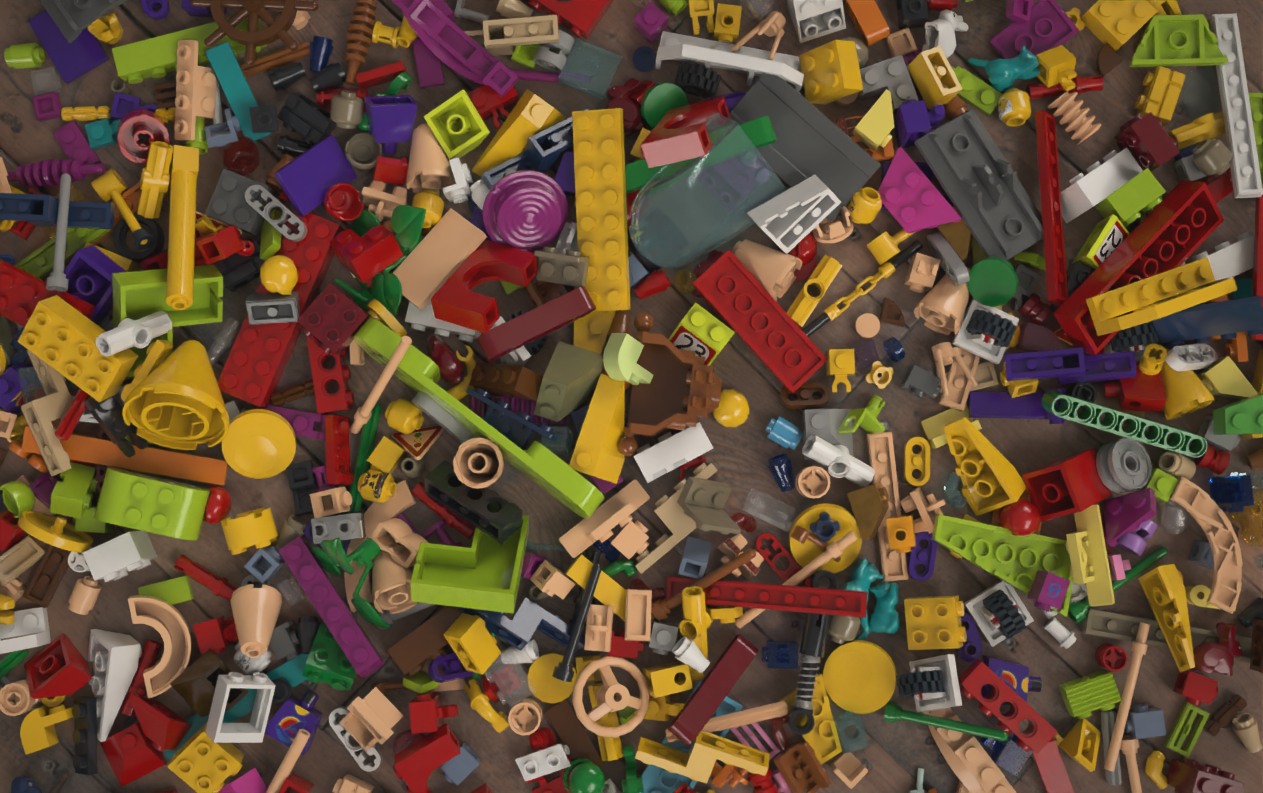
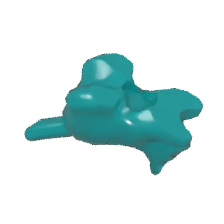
M1025 46L1021 47V53L1017 57L1011 59L988 61L972 57L968 58V62L973 66L985 68L991 86L1000 93H1005L1006 90L1011 89L1016 79H1031L1041 73L1040 69L1037 68L1039 65L1037 57L1028 51Z
M864 558L863 560L859 559L854 565L850 574L851 581L842 584L839 589L867 591L868 604L870 584L876 579H882L883 575L879 573L874 563H868V560ZM866 609V618L860 617L864 631L869 632L870 628Z
M884 581L875 587H870V591L874 593L877 599L875 609L868 623L870 631L865 632L863 629L854 640H865L870 632L894 634L900 629V615L895 610L896 605L899 603L898 584L891 583L890 585Z

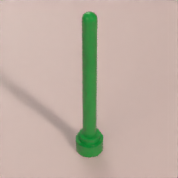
M1162 546L1132 566L1131 569L1124 572L1126 579L1112 581L1113 592L1168 554V549ZM1088 598L1082 602L1073 601L1069 604L1068 615L1075 623H1079L1086 618L1085 615L1088 613V609L1093 606L1089 605Z
M888 701L886 704L884 721L895 723V721L900 722L902 719L1000 741H1006L1008 738L1007 732L1003 730L903 710V707L898 706V703Z

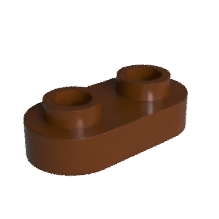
M820 382L803 383L794 393H790L783 387L780 393V402L789 410L820 409L827 405L830 391L825 384ZM817 395L821 399L815 400L813 396ZM794 397L796 400L790 401L788 398Z

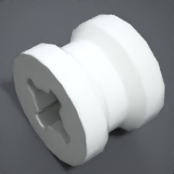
M71 552L69 554L68 564L73 571H90L83 553Z

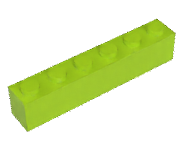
M248 17L235 28L247 32ZM258 18L257 31L263 30L261 19ZM216 22L115 47L112 48L118 77L126 83L138 84L145 78H161L166 76L168 72L177 71L179 40L198 41V65L201 66L211 64L205 52L209 49L229 42L237 57L238 54L245 53L246 45L239 44L225 36L213 47H206L204 40L219 28ZM267 45L256 46V53L260 52L261 48L267 47Z

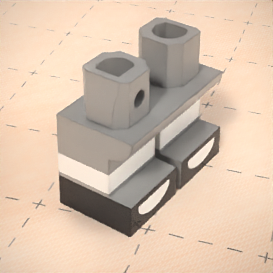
M363 513L311 519L314 544L335 538H340L341 541L366 537Z

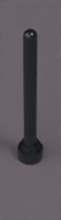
M600 563L592 565L563 660L554 668L552 676L556 679L572 682L574 675L572 662L602 570Z

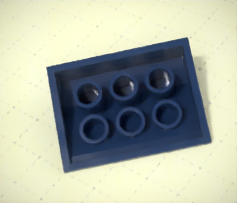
M1254 296L1192 306L1153 320L1152 323L1160 342L1168 343L1169 347L1184 345V340L1194 339L1195 344L1210 342V337L1218 335L1221 336V340L1237 338L1236 333L1246 331L1248 336L1263 334V297Z

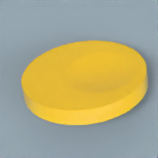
M252 409L235 416L229 422L227 435L222 440V453L229 466L243 476L256 479L273 477L284 471L292 462L296 451V436L290 423L281 415L265 409Z
M817 504L802 511L792 523L789 532L790 549L793 557L801 567H805L823 553L819 546L808 539L802 544L792 538L791 535L797 525L810 531V524L815 523L819 519V515L826 512L833 521H838L840 524V529L836 531L829 541H826L828 545L833 541L837 542L850 531L858 538L842 550L843 553L840 555L841 560L839 562L830 559L818 569L826 570L833 574L838 573L850 566L857 558L862 545V536L856 519L848 510L835 504ZM810 531L811 534H813V535H815L816 537L820 538V537L817 535V533H812V532Z
M23 511L18 520L19 527L31 536L64 550L83 553L88 551L93 543V539L88 533L75 531V525L67 522V519L62 516L55 517L37 511Z
M853 640L839 645L830 654L824 666L823 681L828 695L839 707L852 713L867 714L879 710L887 704L896 688L897 672L894 662L883 648L869 641Z

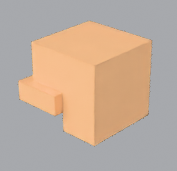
M375 687L363 699L358 696L347 707L350 712L339 723L367 752L377 742L382 745L394 733L391 728L403 715Z

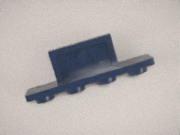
M477 387L476 391L470 388L467 389L466 392L490 405L483 420L520 449H525L534 431L553 441L557 440L558 437L552 434L554 429L541 422L539 426L531 422L533 417L520 410L518 414L510 411V404L500 399L497 402L489 399L491 394Z

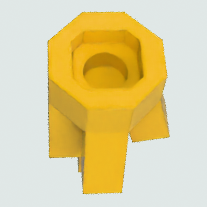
M115 13L106 15V17L102 15L87 27L88 31L103 43L114 45L121 41L123 29Z

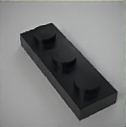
M86 696L74 697L72 714L74 717L73 741L75 743V756L73 757V766L75 773L83 775L98 774L97 698Z

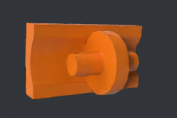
M716 761L710 775L713 779L711 783L716 788H722L734 776L729 782L730 786L734 788L739 782L746 786L749 782L745 777L748 771L743 768L738 771L740 767L726 764L723 767Z

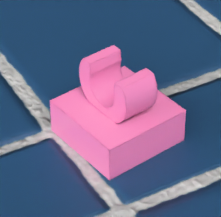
M1107 554L1111 581L1126 579L1124 571L1131 569L1130 560H1122L1121 554Z

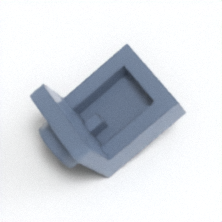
M230 108L225 109L227 122L204 127L209 148L215 146L222 147L228 143L239 141L237 131L241 130L238 117H232Z

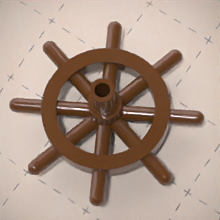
M190 0L191 5L194 7L211 8L212 16L219 26L218 29L204 40L205 46L211 48L223 37L227 36L239 44L246 45L245 64L248 66H252L255 63L256 46L267 45L281 39L290 50H297V42L287 32L296 18L297 11H316L319 7L315 1ZM224 8L240 9L231 18L226 19ZM268 10H283L277 21L268 12ZM248 17L247 32L235 28ZM258 18H261L269 27L257 31Z

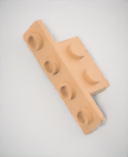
M197 40L178 41L175 140H195L196 117L215 118L217 76L213 68L198 66Z
M636 479L597 508L589 520L584 518L561 536L559 542L572 558L577 557L597 540L603 543L614 533L611 529L619 524L622 528L633 518L630 514L648 501L650 496Z

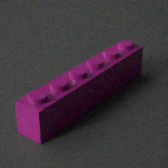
M299 536L278 551L357 674L365 678L384 665L385 662L324 568L310 551L307 542Z

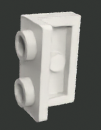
M458 157L449 160L456 184L442 188L448 201H454V204L465 202L469 196H472L469 185L473 183L471 172L467 164H462Z

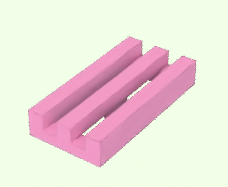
M757 722L751 724L772 748L770 753L747 725L741 726L761 751L770 754L769 760L780 752L779 748ZM738 727L730 728L743 745L751 747L737 730Z

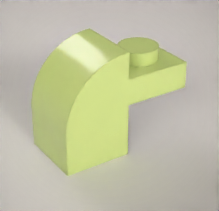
M611 333L603 355L605 370L613 380L627 381L633 385H639V383L650 384L654 375L637 364L644 345L627 333Z

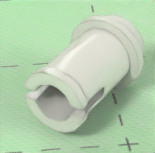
M1052 617L1043 627L1059 642L1060 647L1064 646L1067 649L1077 639L1074 636L1075 633L1073 631L1069 632L1055 617Z

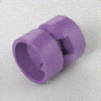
M1150 519L1141 523L1134 532L1130 533L1127 531L1117 539V546L1140 557L1147 546L1145 540L1152 537L1158 525Z

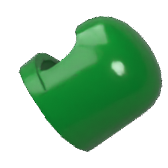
M577 758L570 761V767L564 768L562 781L568 792H602L605 786V777L603 771L592 761L586 758ZM579 762H587V763H582V764L577 765V766L572 770V773H571V775H570V777H569V786H568V783H567V774H568L570 768H571L574 764H577V763H579Z

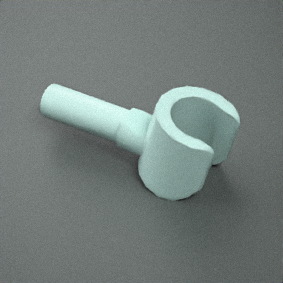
M918 768L917 790H909V793H924V769Z

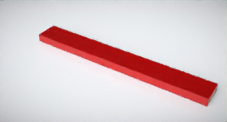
M1041 110L1035 112L1047 296L1048 302L1061 306L1068 299L1056 121L1054 116Z
M667 576L666 601L686 587L699 581V579ZM718 580L703 589L705 592V604L866 618L867 591Z

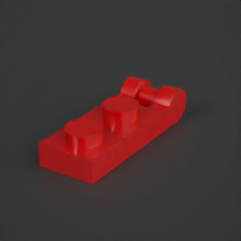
M339 415L325 416L326 479L329 484L349 486L354 481V475L350 471L349 417Z

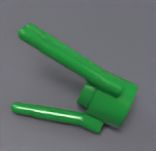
M356 277L355 279L365 289V291L363 289L356 291L339 278H335L334 281L354 295L353 301L367 313L369 310L366 306L374 299L371 287H368L366 282L362 283Z

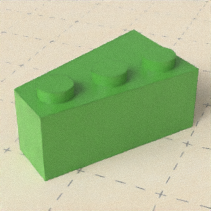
M1263 392L1213 410L1214 435L1263 434Z

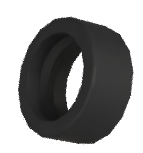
M133 214L139 224L150 228L153 233L154 243L144 252L138 253L130 250L125 241L130 228L124 218L119 221L114 229L113 241L114 246L121 255L132 261L142 262L163 250L165 236L159 223L153 219Z

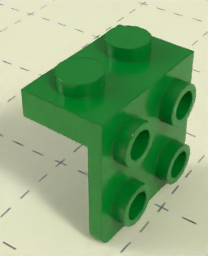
M323 621L318 629L302 676L307 677L309 681L314 683L323 682L329 684L332 688L339 691H350L357 672Z

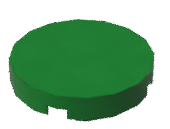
M660 82L649 88L641 101L640 111L646 121L645 123L654 129L670 109L688 105L687 96L680 87L669 82Z
M987 257L975 263L969 272L968 290L972 297L982 305L990 307L1002 306L1012 299L1018 289L1019 280L1013 266L1002 258Z

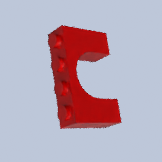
M614 0L526 1L537 12L542 10L548 15H557L558 25L562 23L569 28L568 31L577 38L582 36L587 40Z
M724 96L670 109L641 143V156L646 160L648 168L705 156L712 147L708 132L725 128L731 120Z
M484 240L431 298L435 318L487 333L500 318L496 298L475 293L471 290L483 282L500 280L527 287L537 275L536 256L529 251Z
M445 724L438 731L430 733L395 754L393 770L399 779L403 778L406 782L408 793H433L427 785L430 774L436 768L460 754V743L448 724ZM485 783L470 793H492V791Z

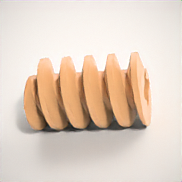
M1067 91L1052 102L1048 108L1057 107L1053 115L1055 117L1063 115L1059 123L1061 125L1069 123L1065 131H1075L1071 139L1076 140L1080 138L1079 145L1098 131L1101 123L1092 125L1096 117L1094 115L1086 117L1090 109L1088 107L1080 109L1084 101L1082 99L1074 101L1078 93L1073 92L1069 94Z

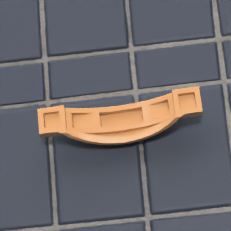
M951 708L922 712V714L962 722ZM928 725L948 765L971 793H1017L972 734Z

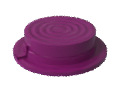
M534 170L516 171L501 178L488 192L483 204V223L488 235L494 242L534 252L543 249V246L547 247L560 235L567 220L568 204L562 188L550 176Z

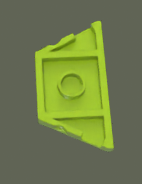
M1203 14L1156 15L1150 19L1129 63V67L1225 65L1228 63V57L1226 55L1223 56L1216 44L1219 41L1215 34L1210 31L1209 24Z

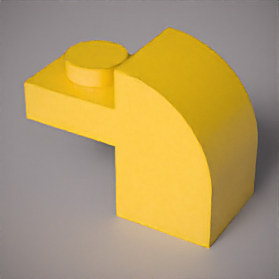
M63 704L49 709L45 705L31 711L24 718L20 729V737L26 755L59 743L54 724L72 718L73 706L65 709Z

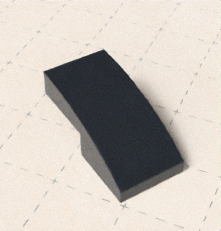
M311 460L290 464L287 467L289 487L293 492L297 516L313 514L310 494L317 493L318 484L316 475L312 472L314 467Z

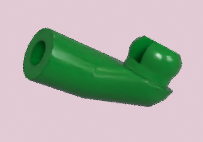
M620 560L606 565L602 568V571L610 578L621 571H624L626 577H630L637 573V568L632 560Z

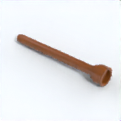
M748 549L689 587L698 586L705 589L755 558L756 551ZM682 591L667 601L665 599L662 601L657 600L651 604V611L659 622L668 618L672 609L683 602Z

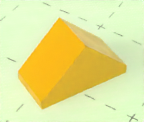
M1079 719L1058 747L1078 764L1093 772L1095 771L1101 732L1087 719Z

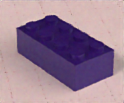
M94 245L85 247L76 252L64 270L66 279H68V291L66 292L95 306L91 321L99 326L113 306L112 273L126 271Z

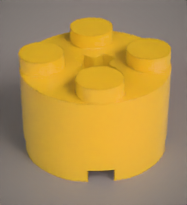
M270 507L237 514L238 516L234 519L228 517L221 520L227 546L231 550L232 555L243 553L248 548L253 547V545L256 546V549L271 545V542L277 541L278 533Z

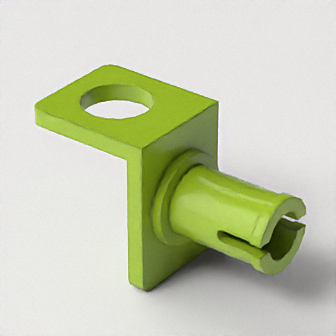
M871 396L866 408L848 411L837 431L840 434L854 433L860 425L868 434L884 432L885 427L877 420V416L885 406V401H882V398L879 396ZM854 419L855 422L847 427V424Z

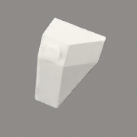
M91 629L88 661H93V676L89 680V685L92 687L94 698H97V739L103 742L107 739L136 673L138 661L142 655V648L140 643L130 635Z

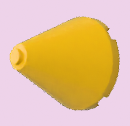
M196 340L183 342L126 397L122 411L123 419L127 426L132 423L138 428L136 433L138 436L154 444L179 450H196L197 444L207 442L208 447L220 443L227 435L230 421L206 348Z

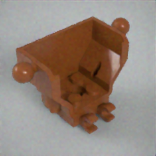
M641 312L634 318V326L638 330L635 337L637 341L644 345L637 364L654 376L650 384H632L627 427H624V437L618 442V450L624 456H631L637 451L638 444L634 439V435L653 438L668 428L685 431L686 426L696 427L697 418L707 420L708 414L717 409L720 402L722 381L714 374L713 366L704 365L705 357L695 356V351L677 349L663 334L647 333L653 327L654 321L652 316L646 312Z

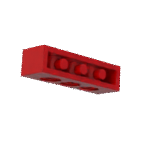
M307 336L317 413L330 414L352 410L351 404H354V394L352 389L349 390L348 387L351 373L349 365H345L344 356L347 355V348L340 356L333 352L329 355L318 346L321 341L315 336L312 339ZM333 356L336 364L332 369H327L325 361L328 357ZM336 380L339 383V390L331 394L328 388L329 384Z
M977 658L958 678L961 685L960 691L968 699L971 700L974 697L981 704L978 708L988 717L993 714L999 720L996 725L1007 732L1008 735L1012 732L1018 738L1015 742L1024 751L1032 750L1038 755L1057 734L1058 731ZM986 684H990V694L983 697L981 695V688ZM1004 702H1009V711L1005 714H1001V704ZM1027 719L1029 722L1028 728L1020 731L1019 723Z

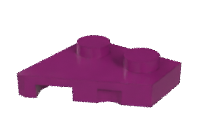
M1150 487L1104 501L1106 543L1111 547L1116 546L1119 537L1127 531L1130 533L1134 532L1141 523L1148 521L1156 514L1155 491Z

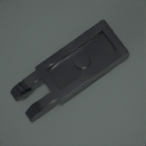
M114 396L100 403L93 397L84 402L111 441L117 444L125 456L131 458L136 454L129 440L125 439L126 436H129L141 450L148 446L147 440L136 434L138 429L132 423L127 426L122 415L123 408Z

